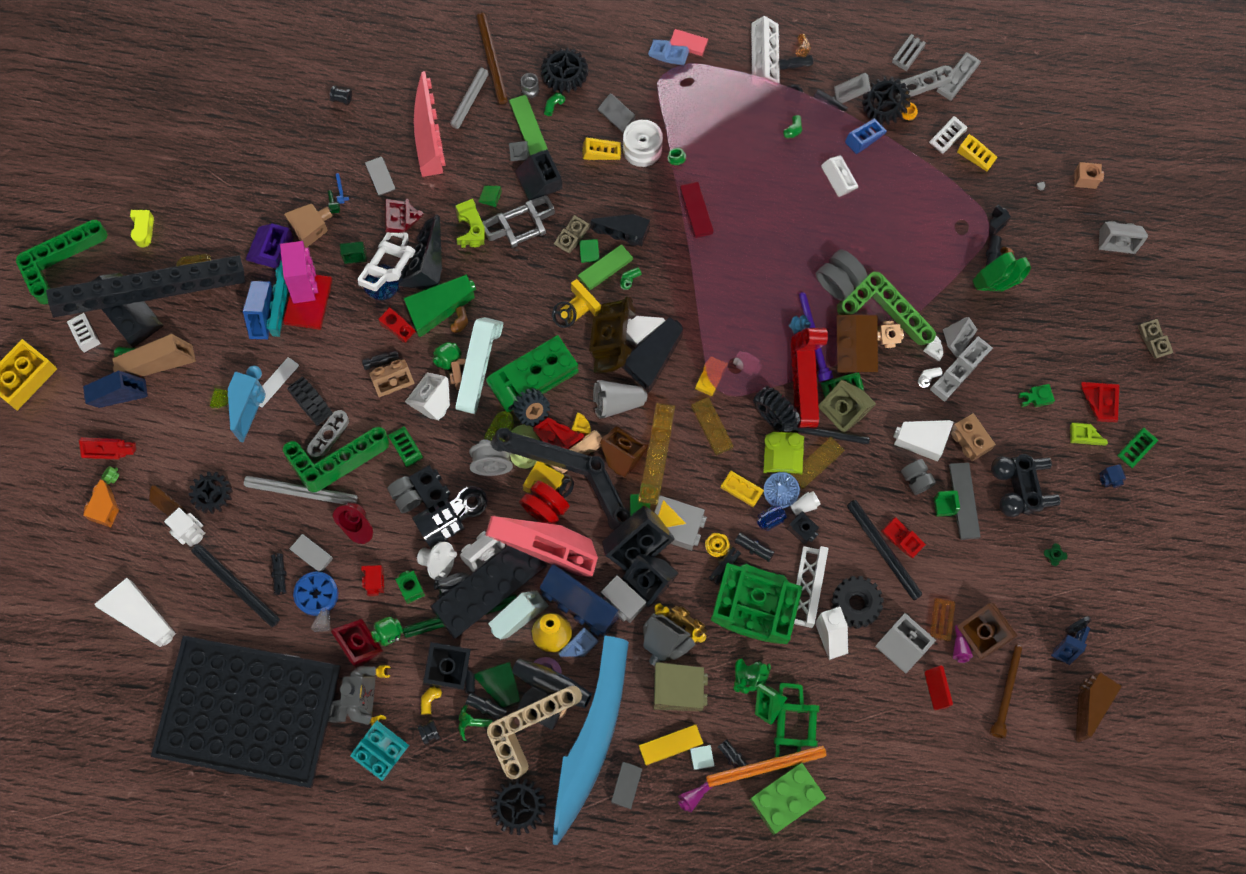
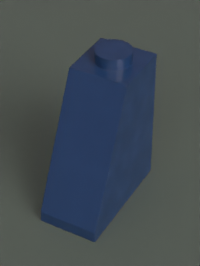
M119 370L83 386L85 403L98 408L148 397L145 379Z

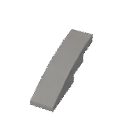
M978 336L930 390L945 402L993 348Z

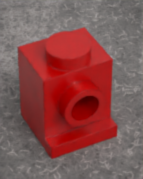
M381 565L361 566V570L365 575L362 576V587L367 591V596H378L379 593H384L383 567Z

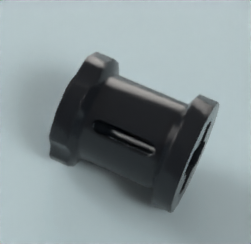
M337 86L331 88L330 101L343 102L345 105L350 104L352 90L338 89Z

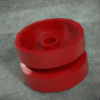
M536 480L530 488L532 494H525L519 503L538 522L556 525L559 521L557 514L564 515L570 508V505L552 487L540 480Z

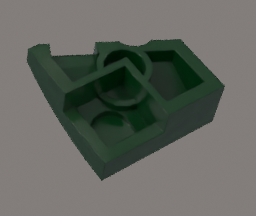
M510 662L474 674L475 679L502 708L511 707L521 702Z

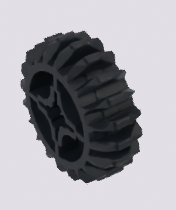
M560 47L558 52L553 50V54L548 53L547 58H544L541 65V76L548 88L553 87L554 92L560 90L561 94L566 90L569 94L571 89L576 92L577 87L581 88L582 83L586 82V77L588 76V64L585 57H582L580 52L576 54L575 49L569 51L568 47L566 50H562Z
M884 76L883 81L877 78V84H870L872 87L871 91L863 94L864 101H862V105L864 106V112L867 113L868 118L879 120L881 125L884 121L889 125L890 120L896 123V118L902 119V113L907 114V107L911 105L909 102L911 96L908 95L910 91L906 88V84L901 83L900 79L895 81L892 76L889 80ZM897 92L901 95L899 103L895 100ZM874 99H877L879 102L877 109L873 108Z
M764 387L754 397L753 401L757 412L775 430L790 433L799 424L800 417L797 410L778 390Z
M516 778L515 785L509 779L507 780L509 787L506 788L502 783L500 787L503 791H494L499 797L498 799L491 798L492 802L497 803L496 806H490V810H497V813L491 816L493 819L500 818L495 823L497 826L504 823L501 829L503 832L510 827V835H513L514 829H517V835L521 836V829L524 828L525 833L529 834L528 826L531 825L534 830L537 829L534 824L535 820L541 824L542 820L538 818V815L545 816L546 812L540 810V808L546 807V803H540V800H543L545 796H537L541 791L540 787L533 790L535 783L531 782L527 786L528 780L524 778L522 784H520L519 778ZM520 789L514 800L504 799L511 791ZM526 791L534 797L535 808L525 804ZM521 800V805L527 809L523 808L522 811L520 810L516 814V809L512 805ZM502 806L512 810L511 823L504 818ZM523 813L533 814L528 821L517 824L520 815Z

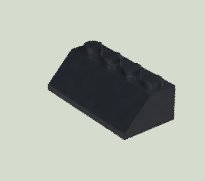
M121 273L101 275L92 281L121 277L123 275ZM144 301L102 309L132 348L164 326Z

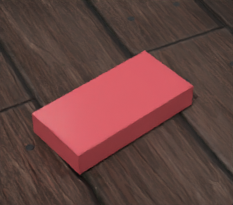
M675 29L670 43L674 46H686L689 49V53L703 56L708 39Z

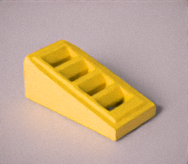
M970 134L960 145L957 152L985 171H988L997 159L995 154ZM986 157L989 158L987 163L984 162Z
M585 138L583 143V159L620 160L621 142Z

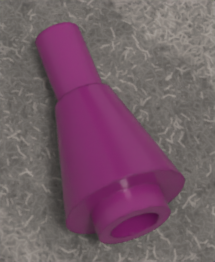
M956 625L953 659L959 663H966L973 657L966 638L958 629V625Z
M705 782L699 788L697 787L679 795V806L685 812L687 810L692 812L704 794L713 787H709L707 782Z

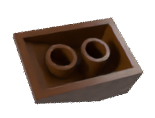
M1101 672L1094 676L1091 675L1088 679L1085 678L1079 686L1081 691L1078 694L1076 741L1078 742L1093 736L1122 687Z

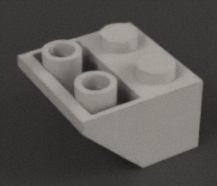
M904 613L875 647L906 674L936 640Z

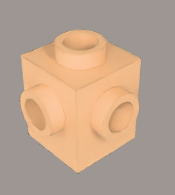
M894 321L883 322V325L878 326V345H884V348H894L896 344L901 343L904 333L903 329L900 328V324L894 325ZM890 331L892 332V338L889 337Z

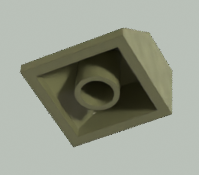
M841 380L818 406L842 433H845L865 417L876 403L864 390Z

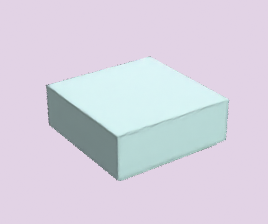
M710 745L690 749L694 770L714 766Z

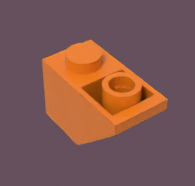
M99 480V483L93 488L90 502L84 507L83 516L90 521L111 528L119 508L110 486L103 480Z

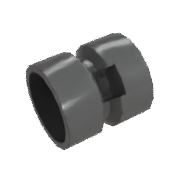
M919 459L901 470L905 480L910 481L909 487L914 495L920 494L936 484L932 474L927 473L928 467L923 459Z
M407 476L397 479L387 488L392 499L396 500L395 504L401 513L413 510L423 501L417 490H413L414 485Z

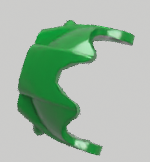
M738 659L735 665L736 680L734 682V691L748 694L749 691H757L759 684L765 685L771 670L770 663L766 665L758 661L751 666H747L743 659Z

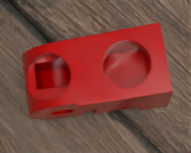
M390 307L378 319L382 327L389 330L404 343L416 332L406 320Z

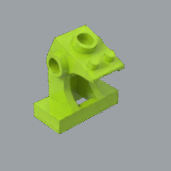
M470 199L456 205V216L459 223L465 221L470 226V231L466 235L456 238L457 245H461V248H466V245H470V247L484 245L485 227L477 212L474 200Z

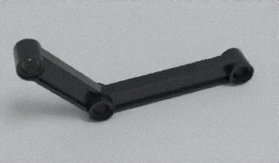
M507 428L499 429L493 436L491 446L496 451H506L582 474L588 478L607 516V522L611 529L616 530L630 517V513L624 508L605 469L604 460L601 457H591L519 435Z

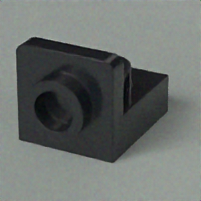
M1000 205L994 208L992 213L994 218L988 224L989 228L986 233L989 236L997 234L1008 224L1011 218L1009 212Z

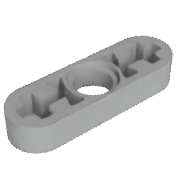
M337 410L333 412L309 443L307 451L311 458L315 460L322 459L349 424V418L344 411ZM342 417L344 421L337 423L336 418ZM326 431H333L334 435L331 439L323 438V434ZM313 448H320L321 452L314 453Z

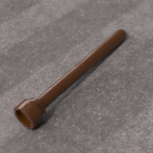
M1020 644L1014 646L997 722H994L989 734L996 738L1005 739L1008 730L1006 729L1005 721L1022 652Z

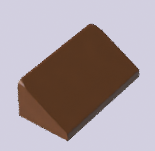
M151 486L149 501L167 516L173 514L178 508L187 514V510L157 486Z

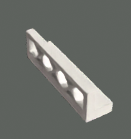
M763 16L752 23V84L758 86L768 82L776 87L780 85L779 24Z
M803 546L796 585L800 586L802 583V590L806 589L810 598L804 603L801 600L799 601L800 606H798L797 610L803 608L807 615L805 621L795 619L794 624L813 628L815 624L828 554L827 547L821 546L819 549ZM806 552L817 554V560L812 565H809L805 559ZM807 570L813 575V580L808 584L802 579V574Z

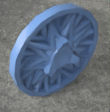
M778 472L772 474L766 480L763 493L770 505L776 508H786L796 502L800 487L798 481L792 475Z

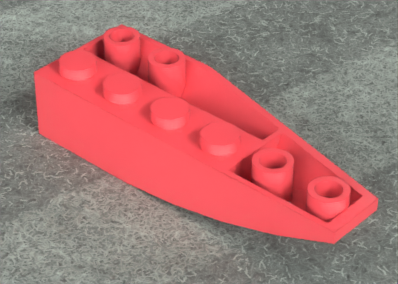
M425 71L420 76L414 107V135L422 177L442 174V166H446L439 125L434 122L437 119L436 108L432 109L431 105L435 104L433 93H429V89H432L431 80L426 77Z
M491 516L486 536L549 564H554L558 568L574 575L593 576L598 557L590 538L561 525Z

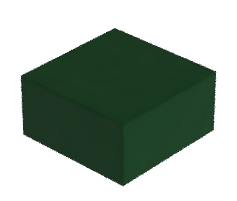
M364 242L340 244V254L344 264L367 262V251Z

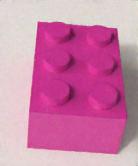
M303 241L280 244L283 275L293 303L316 300L315 293H318L317 282H315L316 270L312 257H310L309 248H305Z

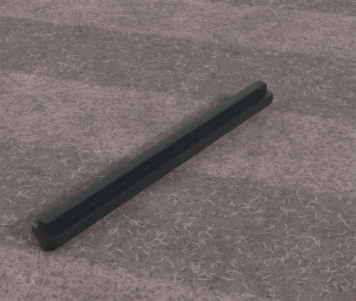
M857 500L851 501L847 505L848 509L913 600L920 598L922 592Z
M198 544L193 547L191 552L270 627H274L279 623L280 618L202 545Z

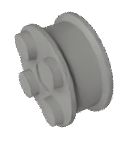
M481 440L479 444L472 446L469 450L473 461L470 464V470L475 474L497 476L505 474L513 468V464L509 459L512 453L494 450L490 440Z

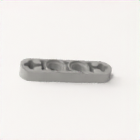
M942 66L902 80L901 83H905L906 88L909 84L917 86L916 89L909 90L910 93L908 95L912 97L950 83L954 72L951 67ZM925 78H931L933 80V83L926 84L923 80ZM898 93V95H895L896 102L900 101L901 97Z

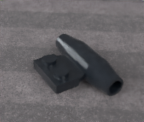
M519 658L513 667L512 673L532 687L524 693L517 711L569 686L578 687L582 693L580 702L575 704V706L586 708L591 699L592 693L577 682L544 665ZM567 692L569 701H573V695ZM550 700L549 706L555 710V703ZM532 708L531 713L533 717L537 718V711ZM562 711L537 723L553 730Z

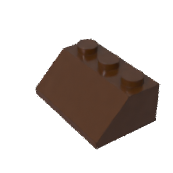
M837 315L838 373L878 372V315Z

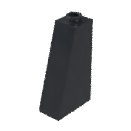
M669 317L631 352L630 356L626 359V363L622 366V369L648 393L652 390L682 338L683 327L681 323Z

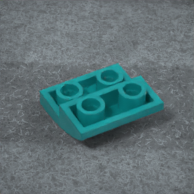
M376 721L350 757L383 781L409 745L379 721Z

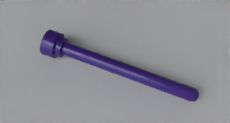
M801 292L799 299L803 313L811 322L809 328H815L806 293ZM822 349L815 350L819 366L818 381L833 378L832 370L826 367Z

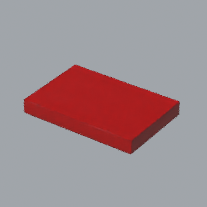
M315 276V282H317L318 293H315L316 300L293 303L291 296H289L283 321L284 325L321 330L333 280L332 277Z

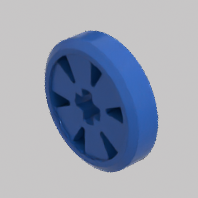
M323 572L305 574L298 580L293 592L297 607L305 614L311 616H320L328 613L335 606L339 595L335 581ZM315 589L321 593V595H318V598L311 595Z

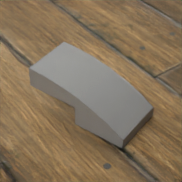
M382 157L365 163L378 196L395 190Z

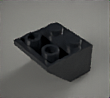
M548 149L531 155L515 170L529 201L562 189V178Z

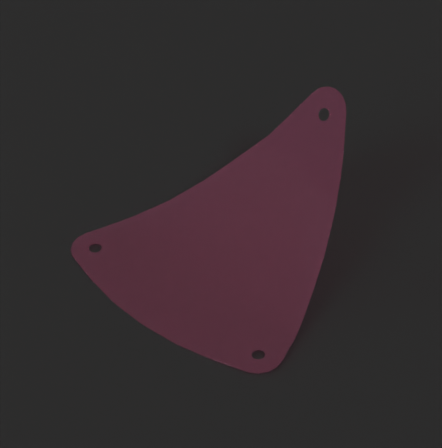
M690 63L679 65L663 74L657 82V91L667 131L670 150L681 148L686 154L685 162L680 165H673V171L691 259L706 371L713 386L728 396H743L758 392L764 387L773 388L793 381L791 338L795 334L789 325L794 316L800 318V316L804 315L799 299L801 292L806 293L815 328L827 329L828 341L825 346L821 347L826 367L830 368L838 364L837 315L840 314L837 312V305L841 300L830 295L821 286L816 278V272L825 263H829V259L839 249L852 254L863 265L867 275L872 272H880L919 313L958 276L985 245L989 236V222L986 212L974 199L935 167L885 135L856 154L845 143V140L850 132L865 123L837 108L763 77L704 64ZM683 79H694L692 85L687 87L680 86V82ZM793 116H801V134L794 138L786 139L783 135L784 129H788L792 125ZM839 155L842 156L858 185L857 189L840 197L837 196L821 166L829 158ZM699 182L714 230L713 234L699 238L694 237L680 191L681 185ZM958 220H965L969 225V230L965 235H959L955 231V224ZM871 277L872 285L876 286V280ZM858 290V296L863 299V292ZM884 291V297L889 299L888 292ZM873 297L857 312L852 314L878 315V326L883 325V322L894 321V325L897 324ZM845 303V309L850 312L851 306ZM896 305V310L899 313L902 312V308L900 305ZM732 358H739L743 362V369L738 374H733L728 369L729 360ZM816 359V372H818L819 366Z

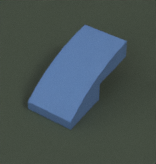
M653 40L648 54L650 57L660 61L684 65L689 49L686 46L671 45L670 41Z

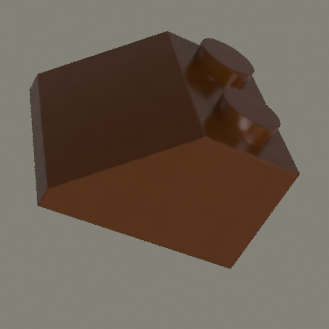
M994 603L987 604L957 626L980 659L995 652L1018 636Z

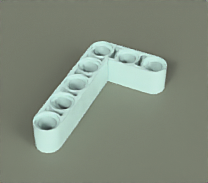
M486 317L476 319L456 402V410L472 414L476 413L494 339H498L501 336L503 329L502 321Z

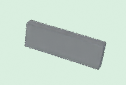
M966 52L953 68L952 81L940 86L937 92L952 101L980 65L981 61Z

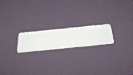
M289 357L262 386L266 396L264 402L260 403V407H263L299 367Z

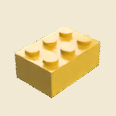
M22 339L0 361V397L18 411L57 368Z

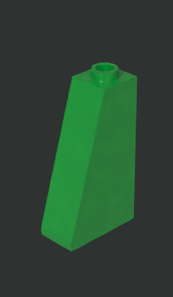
M467 275L404 298L419 337L425 335L455 313L456 308L466 305L475 298L474 291L476 287L473 280L469 281Z

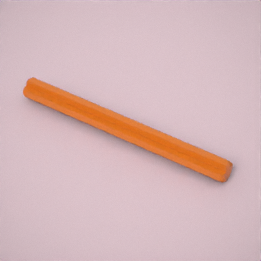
M819 746L708 775L706 777L709 787L824 758L827 756L824 746Z

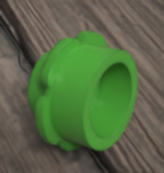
M107 467L101 479L107 484L115 483L119 477L118 468Z

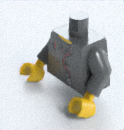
M662 604L655 605L656 613H653L643 626V646L652 653L649 663L653 666L662 661L676 660L696 645V641L701 643L706 640L705 633L701 637H697L701 632L699 628L694 629L693 637L690 638V633L666 618L670 611L667 606L663 609Z
M360 666L350 673V677L343 678L340 688V705L347 711L352 721L366 725L371 723L372 726L376 721L386 719L384 715L371 717L376 681L374 676L377 675L379 678L390 677V675L384 674V669L390 668V666H378L377 668Z

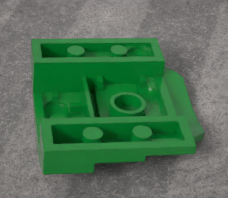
M727 563L711 621L730 631L753 639L788 644L803 586L788 582L784 575L764 571L748 564L739 567Z

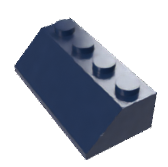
M554 564L550 567L540 586L541 596L549 602L553 600L557 603V607L566 614L570 612L574 615L573 619L579 624L583 625L585 623L591 627L589 630L599 637L600 634L603 637L606 636L618 619V609Z

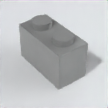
M618 575L601 591L602 599L618 609V617L622 621L627 620L630 623L646 606V601Z

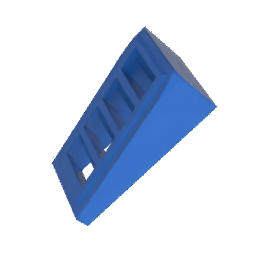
M874 118L850 132L845 143L858 154L887 131Z

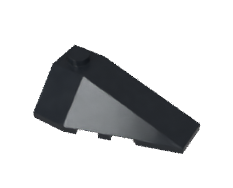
M435 215L425 221L417 238L419 243L414 248L415 253L409 264H406L401 271L398 282L399 286L427 290L438 285L440 282L442 255L439 215Z

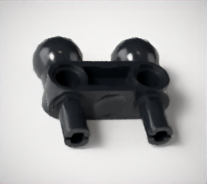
M1021 454L1018 457L1012 458L1000 456L993 460L991 464L993 476L998 480L1011 478L1014 493L1005 494L999 502V508L1007 517H1016L1021 513L1030 515L1034 512L1042 511L1044 507L1060 505L1059 494L1042 496L1036 470L1051 468L1052 463L1049 457L1033 459L1027 454ZM1019 463L1024 466V469L1019 466ZM1027 500H1030L1033 506L1029 505Z

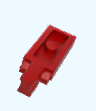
M84 437L79 439L81 458L120 459L126 455H133L137 450L136 443L124 442L122 439Z

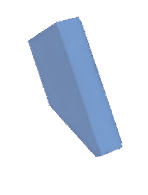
M584 627L558 655L560 657L586 656L599 641Z

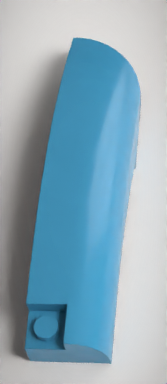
M604 636L599 679L588 717L567 757L563 756L554 821L553 845H558L579 814L595 784L610 747L619 714L629 642L624 639Z

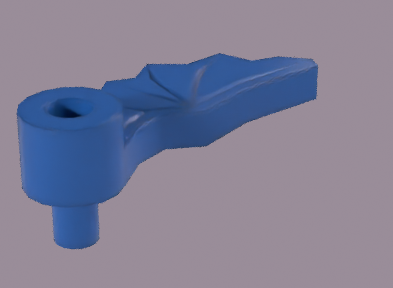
M337 173L336 178L340 196H337V201L343 204L349 200V197L343 196L340 175Z

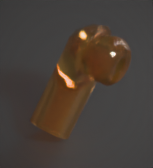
M803 33L797 37L800 43L799 49L796 50L798 57L807 56L811 50V45Z

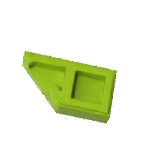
M1070 424V443L1103 446L1108 444V441L1096 431L1092 424Z

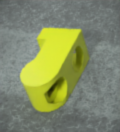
M131 210L130 217L135 223L131 237L137 246L147 247L152 239L154 217L150 210Z

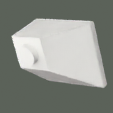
M427 372L405 402L428 418L439 421L446 414V410L450 406L448 378Z

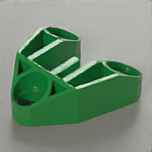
M1008 252L983 268L972 282L976 290L1005 291L1020 284L1029 274L1031 265L1026 257L1016 260L1013 253Z

